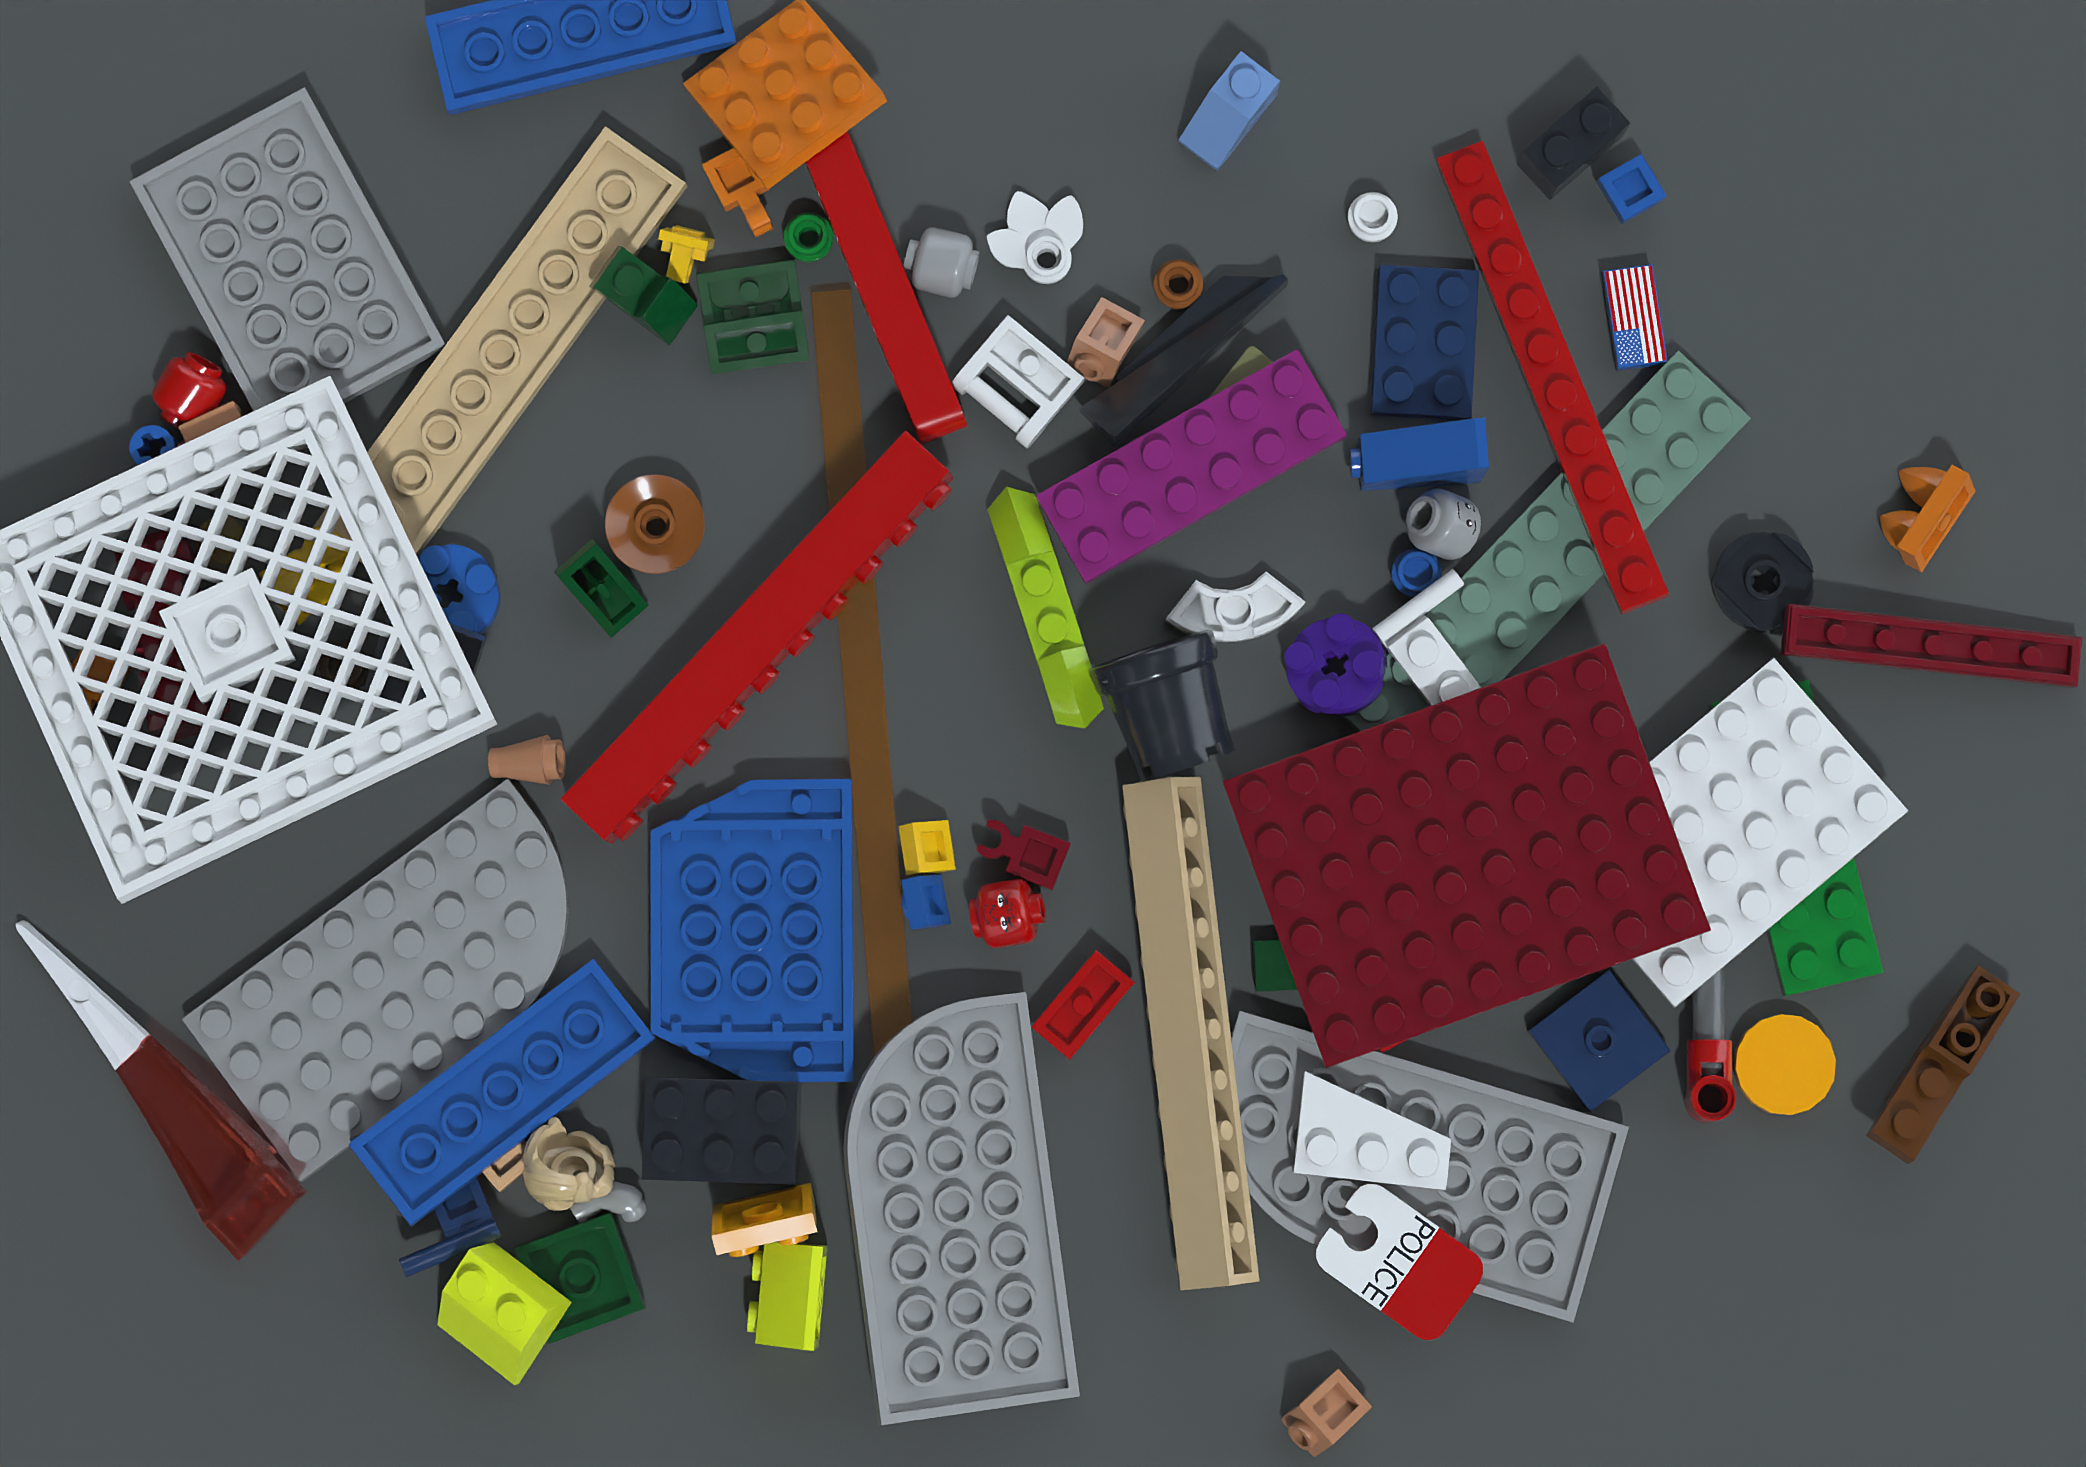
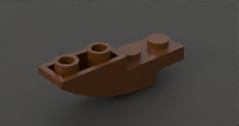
M1976 966L1941 1013L1885 1098L1887 1100L1886 1104L1866 1136L1905 1163L1910 1164L1913 1162L1964 1079L1974 1071L2020 996V993L1981 966Z

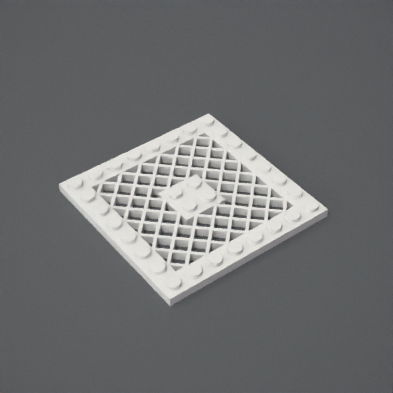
M331 376L0 530V637L116 898L121 904L498 725ZM308 446L312 456L298 451ZM287 461L308 467L300 488L279 482ZM272 463L267 477L252 473ZM319 473H321L332 498L312 492ZM241 483L261 489L254 509L233 504ZM226 485L220 499L205 495ZM274 493L295 499L287 520L266 514ZM307 503L328 510L320 531L299 524ZM195 504L215 510L207 531L187 525ZM179 507L174 521L159 517ZM228 515L248 521L240 542L220 536ZM340 515L352 541L332 535ZM261 525L282 531L274 552L253 546ZM149 526L169 532L161 553L141 547ZM133 529L128 543L114 539V537ZM294 535L315 542L307 563L286 557ZM182 536L202 542L194 564L174 558ZM327 546L348 552L340 573L319 567ZM215 547L235 553L227 574L207 568ZM103 548L123 554L114 575L94 569ZM86 551L81 565L67 560ZM248 557L268 563L261 584L252 568L242 572ZM360 557L373 584L352 578ZM136 558L156 564L147 586L128 580ZM281 568L302 574L294 595L273 589ZM169 569L189 575L180 596L160 590ZM56 570L76 575L68 597L48 591ZM40 572L35 584L32 576ZM314 578L335 584L327 606L306 600ZM202 579L216 583V585L196 594ZM89 580L109 586L101 607L81 602ZM347 589L369 595L361 616L339 610ZM122 591L142 596L134 618L114 612ZM268 600L289 606L281 626ZM380 600L393 627L372 621ZM155 601L170 605V607L159 611L166 628L147 623ZM44 602L63 608L55 626ZM301 611L322 617L314 639L293 632ZM76 612L96 618L87 640L67 634ZM334 621L355 627L347 649L326 643ZM109 623L129 629L120 651L100 645ZM368 632L389 638L381 660L360 654ZM142 633L162 639L154 661L133 655ZM288 643L309 649L301 671L285 667V665L296 661ZM400 644H402L414 671L393 664ZM63 645L82 651L75 670ZM174 646L186 672L166 666ZM321 654L343 660L334 682L313 676ZM96 655L115 661L107 684L87 678ZM355 664L376 671L368 693L346 686ZM128 666L149 672L140 694L120 688ZM388 675L410 682L401 704L380 697ZM275 676L296 682L287 704L266 698ZM161 677L182 683L173 705L153 699ZM260 678L254 694L237 689ZM308 686L329 693L321 715L300 709ZM422 687L426 694V698H423L416 702V699ZM82 688L102 694L95 713H93ZM194 689L202 704L213 700L207 716L186 709ZM342 697L363 704L355 726L333 719ZM228 698L249 704L240 727L220 720ZM115 699L135 705L127 727L106 721ZM375 708L392 713L369 724ZM148 709L169 716L160 738L139 732ZM261 709L283 715L274 737L253 731ZM295 719L316 726L308 748L286 742ZM182 720L202 726L193 749L173 743ZM329 730L346 735L323 746ZM215 731L236 737L227 760L206 753ZM102 732L122 738L114 758ZM248 741L269 748L261 771L240 764ZM135 742L155 748L146 771L126 765ZM282 752L298 757V759L275 769ZM168 753L189 759L180 782L159 776ZM201 764L222 770L214 793L193 787ZM235 775L251 779V781L229 791ZM122 776L142 782L134 802ZM155 786L175 792L166 816L146 809ZM188 797L205 802L182 813ZM142 820L157 824V826L146 830Z

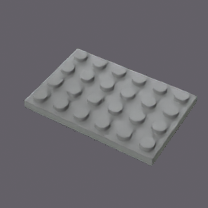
M305 87L129 181L253 411L328 376H331L345 404L441 352L446 345Z

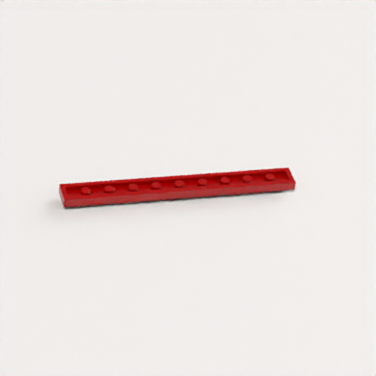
M1480 141L1438 157L1436 161L1437 167L1620 615L1667 598L1669 595L1668 589L1484 142Z

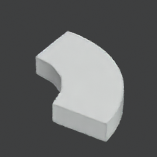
M1265 572L1252 584L1235 590L1213 589L1196 580L1167 616L1165 622L1188 635L1204 630H1212L1216 642H1238L1253 639L1277 629L1291 619L1304 606L1305 601L1268 572Z

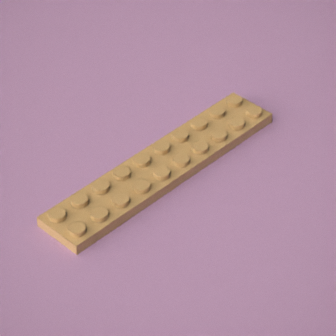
M604 127L367 452L417 556L427 546L606 300L589 285L617 246H622L637 257L687 188L686 182L607 127ZM325 509L313 527L322 525L328 511L327 509ZM340 515L334 529L343 538L352 541Z

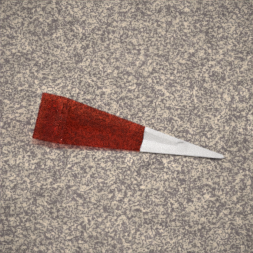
M24 920L16 923V929L73 1006L139 1107L184 1185L204 1225L238 1261L247 1256L307 1191L274 1157L277 1151L30 923Z

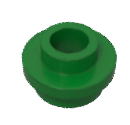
M806 212L796 215L788 222L784 231V243L787 251L792 257L801 262L811 263L823 259L830 252L833 245L834 236L831 225L824 217L816 213ZM805 231H813L818 235V241L813 246H804L799 241L801 234Z

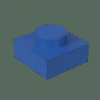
M1642 154L1603 175L1596 182L1621 224L1659 204L1667 197Z
M942 875L916 876L901 880L903 888L901 905L904 915L909 920L911 930L936 928L951 924Z

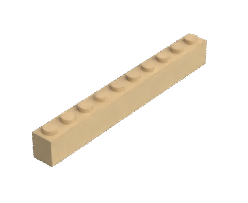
M1167 777L1123 785V812L1128 830L1129 864L1134 882L1135 915L1138 920L1140 934L1141 966L1144 971L1147 995L1146 1011L1150 1021L1153 1047L1152 1063L1156 1073L1159 1099L1158 1115L1162 1125L1165 1151L1164 1166L1168 1177L1171 1203L1170 1218L1174 1229L1176 1269L1179 1274L1180 1290L1259 1282L1201 777Z

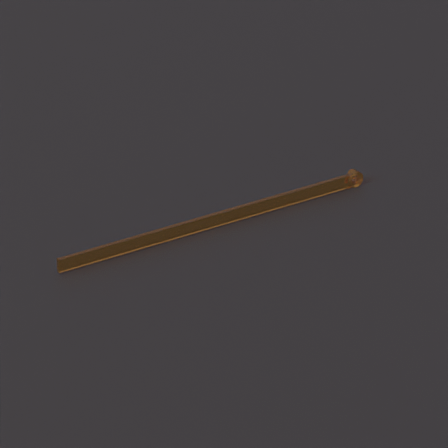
M851 289L811 293L829 512L867 472ZM874 576L866 584L858 581L846 594L849 602L838 614L875 1056L887 1041L912 1022L904 915L901 905L902 891L876 579Z

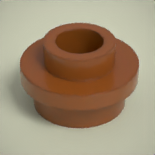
M1182 259L1170 260L1157 270L1153 284L1154 292L1158 300L1166 307L1185 309L1200 298L1203 290V278L1199 269L1191 262ZM1173 278H1183L1187 282L1188 288L1183 293H1174L1169 288V282Z

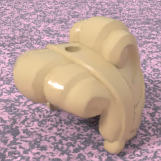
M557 1117L550 1118L547 1125L541 1126L531 1134L524 1149V1170L522 1173L528 1193L537 1202L543 1204L549 1210L561 1211L572 1207L574 1203L590 1202L592 1199L606 1196L611 1192L614 1180L613 1168L616 1165L612 1152L607 1145L601 1144L598 1139L585 1131H574L567 1134L565 1127Z

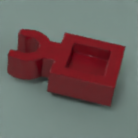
M988 820L986 827L997 831L1001 835V843L993 849L978 844L976 849L978 854L987 859L1007 857L1010 861L1006 873L1053 891L1071 843L1027 825L1023 826L1021 834L1017 838L1010 834L1009 829L1002 822Z

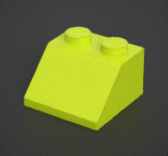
M776 1241L764 1244V1251L757 1250L754 1252L752 1281H761L759 1302L750 1301L747 1332H756L755 1344L814 1351L819 1347L828 1246L803 1243L780 1245Z
M492 1242L469 1249L442 1290L437 1325L513 1385H517L572 1302L500 1246Z

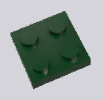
M613 1213L600 1216L515 1248L520 1263L572 1302L548 1338V1344L646 1309Z

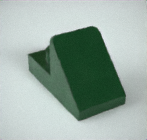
M617 246L589 285V287L667 345H671L698 307V304L672 278L661 276L622 246Z

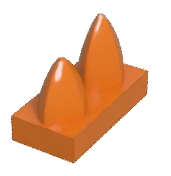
M1951 465L1947 472L1930 467H1910L1899 470L1898 474L1905 491L1915 503L1922 507L1920 513L1900 510L1880 516L1883 534L1890 545L1900 552L1906 565L1921 573L1976 492L1969 473L1954 465Z

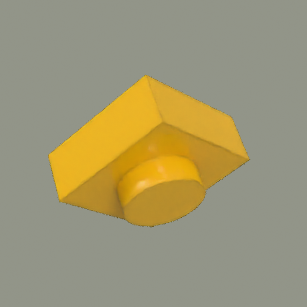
M948 820L914 822L898 826L906 876L956 870Z

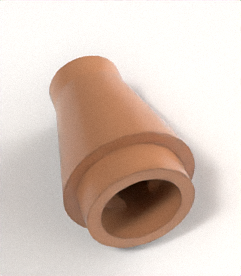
M544 735L501 748H491L488 754L490 775L492 778H509L551 785L553 780L563 779L565 775L566 757L564 745L560 739L551 740L548 735Z

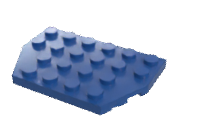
M852 779L750 780L707 804L704 803L689 811V813L650 831L651 1033L750 1081L800 1083L854 1082Z

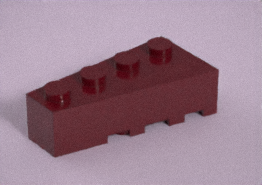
M163 530L145 535L141 547L161 553L169 532ZM181 538L174 558L194 564L195 556L189 539L182 540ZM114 551L118 567L123 554ZM136 558L128 580L147 586L156 564ZM169 569L160 590L180 596L189 575ZM198 587L196 594L202 591L200 587ZM122 591L123 600L128 611H137L142 596ZM155 601L147 623L166 628L159 611L170 607V605ZM142 633L135 649L138 657L154 661L162 639ZM174 646L166 666L186 672ZM141 670V673H138L141 690L149 673ZM161 677L153 699L173 705L182 683ZM194 689L186 709L207 716L213 700L202 704ZM229 698L220 717V720L226 722L224 714L231 712ZM159 712L146 715L149 732L160 737L169 716ZM182 720L173 741L200 734L202 726Z

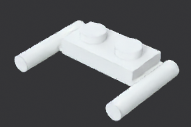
M1453 569L1372 628L1380 642L1387 648L1388 652L1429 706L1481 688L1431 620L1425 616L1427 612L1464 585L1462 579Z

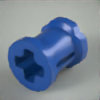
M148 425L141 427L130 440L129 451L131 458L137 465H140L152 459L150 457L153 453L151 445L154 442L158 441L164 446L160 449V454H164L178 447V440L160 426Z

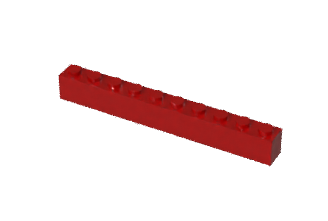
M905 430L563 795L561 800L604 841L613 844L617 838L622 842L628 839L643 822L639 815L652 801L656 805L660 804L675 789L677 782L674 780V777L686 765L690 768L695 767L712 748L708 741L718 730L722 728L728 731L742 718L746 712L742 705L755 691L760 695L763 694L774 684L780 676L777 667L790 654L796 658L811 644L815 638L811 631L825 617L828 621H831L844 609L849 602L846 594L858 581L866 584L876 575L884 563L880 557L893 544L899 548L914 534L918 528L914 521L927 507L934 511L947 499L952 491V488L948 485L954 479L950 471Z

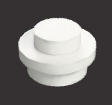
M1368 192L1360 195L1352 202L1348 211V224L1351 231L1356 237L1366 242H1379L1386 239L1394 231L1397 224L1398 214L1394 203L1381 193Z

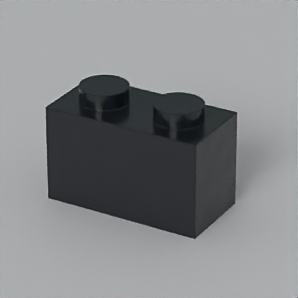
M1597 86L1522 152L1517 165L1542 193L1551 200L1624 136L1630 121Z

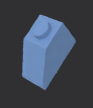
M1240 51L1210 89L1178 142L1218 171L1276 98L1280 80Z

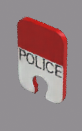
M1377 1184L1360 1186L1352 1194L1344 1207L1355 1215L1368 1217L1374 1222L1377 1229L1375 1243L1367 1250L1355 1251L1345 1244L1343 1237L1329 1227L1316 1247L1318 1265L1414 1336L1423 1340H1433L1440 1337L1479 1284L1483 1276L1481 1259L1472 1250L1384 1187Z

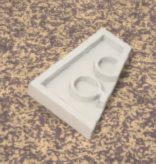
M1304 1071L1293 1173L1446 1190L1451 1148L1450 1138Z

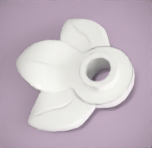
M1017 191L1012 197L1007 212L1008 229L997 230L987 235L990 250L994 258L1001 264L1010 268L1024 269L1026 274L1035 282L1041 284L1056 283L1068 273L1071 267L1070 249L1079 241L1083 233V218L1079 204L1070 195L1057 202L1049 211L1045 205L1035 198ZM1044 252L1052 253L1056 258V263L1050 268L1041 267L1037 262L1040 254Z

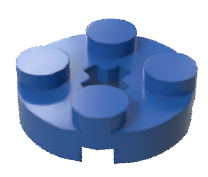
M433 545L424 549L417 557L439 603L441 604L442 598L437 594L439 587H447L451 581L459 583L457 591L463 595L460 604L451 602L448 608L442 607L448 622L478 634L486 632L494 622L501 604V593L497 576L489 563L476 551L461 545Z

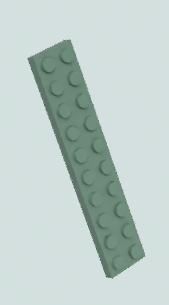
M1679 350L1602 430L1643 531L1649 527L1751 419ZM1563 473L1547 487L1461 578L1464 585L1425 615L1441 633L1481 688L1503 680L1604 574ZM1390 653L1387 655V667L1385 666V675L1382 680L1384 685L1376 700L1356 714L1342 716L1358 732L1429 707V704Z

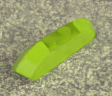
M1006 486L987 511L1056 724L1086 728L1104 707L1101 696L1096 692L1088 670L1092 667L1035 494Z

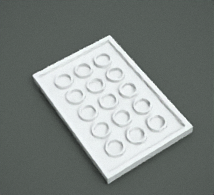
M1775 658L1769 661L1649 762L1711 931L1633 958L1632 960L1675 1008L1908 812L1906 807Z

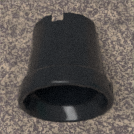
M1204 630L1166 641L1101 663L1088 670L1096 692L1100 696H1106L1134 761L1140 781L1147 780L1153 773L1155 778L1208 762L1210 761L1209 756L1219 753L1216 744H1219L1222 756L1235 751L1213 663L1218 657V651L1212 630Z

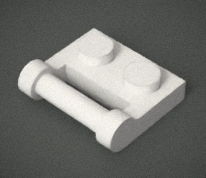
M1007 315L961 369L951 384L960 394L963 395L967 392L1018 434L1016 440L1028 449L1082 385L1084 377ZM987 366L1039 408L1031 419L979 377Z

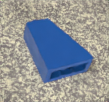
M1473 418L1360 434L1357 448H1349L1351 478H1360L1361 491L1480 483L1489 469L1485 418Z

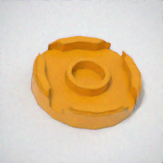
M1779 1014L1759 1020L1744 1032L1734 1053V1071L1738 1088L1751 1104L1767 1113L1793 1115L1810 1110L1825 1098L1834 1081L1836 1058L1830 1040L1817 1025L1801 1016Z

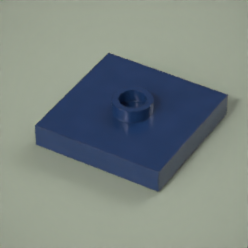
M1610 970L1606 971L1527 1031L1588 1112L1594 1110L1671 1051Z

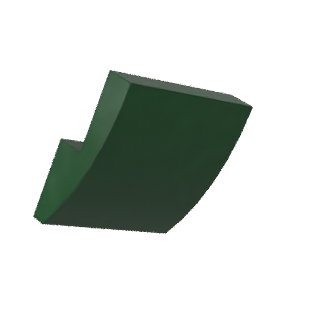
M795 258L697 272L696 276L711 375L810 360Z

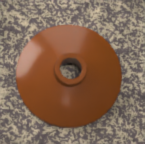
M645 475L623 485L611 499L605 516L606 538L614 554L626 566L646 574H664L685 565L698 551L705 532L704 512L694 492L681 481L665 475ZM656 518L662 519L666 523L665 531L658 536L651 535L647 530L649 522Z

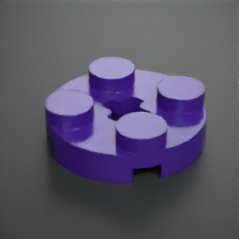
M1343 613L1335 614L1330 618H1325L1309 625L1296 637L1293 644L1287 648L1285 663L1287 665L1288 683L1297 699L1310 711L1321 714L1320 712L1326 714L1336 713L1337 717L1350 716L1367 708L1381 693L1384 685L1382 680L1385 675V666L1387 667V655L1379 638L1367 625L1353 620L1349 615ZM1334 657L1338 659L1346 657L1349 659L1344 663L1346 672L1339 677L1334 672L1325 675L1324 670L1328 667L1327 662Z

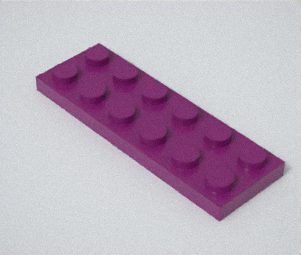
M1296 349L1037 494L1036 499L1086 585L1346 439L1347 433L1299 350Z

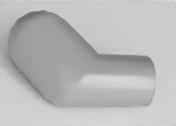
M613 1181V1188L606 1196L592 1199L590 1202L574 1203L570 1209L580 1224L603 1210L621 1214L626 1222H635L645 1214L646 1203L642 1200V1193L635 1186Z

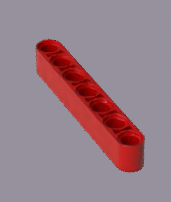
M847 131L806 161L805 164L920 444L923 445L968 426Z

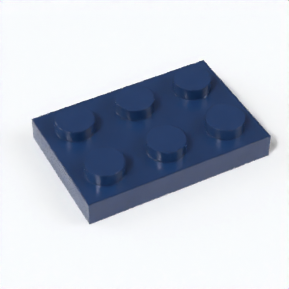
M1396 265L1379 266L1371 415L1448 420L1472 418L1479 270Z

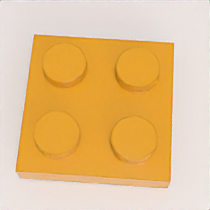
M811 1183L712 1205V1240L716 1255L729 1253L731 1257L745 1256L759 1249L758 1245L776 1241L780 1245H793L808 1239V1234L817 1232L816 1204Z

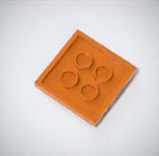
M805 0L793 1L683 83L688 94L767 190L887 102L883 91Z

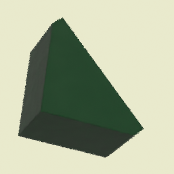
M593 539L554 571L561 582L611 638L649 606Z

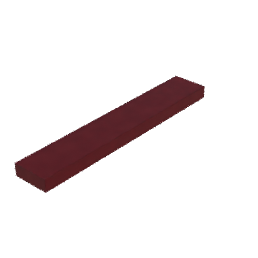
M1787 604L1784 609L1780 655L2074 688L2078 687L2082 637Z

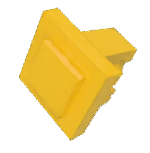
M678 225L672 228L660 229L658 239L663 240L661 251L671 253L666 277H670L676 282L688 283L694 260L705 261L708 251L714 247L715 239L705 237V232Z

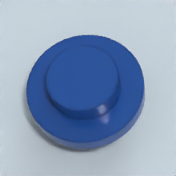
M1412 548L1404 551L1396 558L1392 566L1391 576L1394 586L1401 594L1414 598L1442 577V569L1438 559L1433 554L1418 548Z

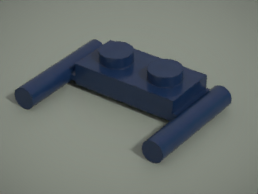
M358 1134V1135H356V1136H354V1137L349 1138L350 1142H352L354 1139H356V1138H357L358 1136H360L361 1134ZM477 1177L434 1209L446 1239L399 1258L406 1278L466 1253L471 1248L482 1246L501 1238Z

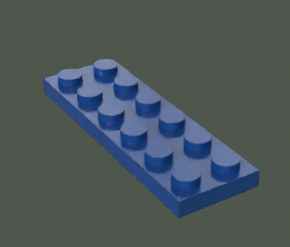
M490 0L424 16L449 115L732 47L737 44L727 0Z
M592 959L348 1145L412 1227L531 1136L536 1129L548 1123L550 1118L556 1117L654 1042L655 1037L596 961Z

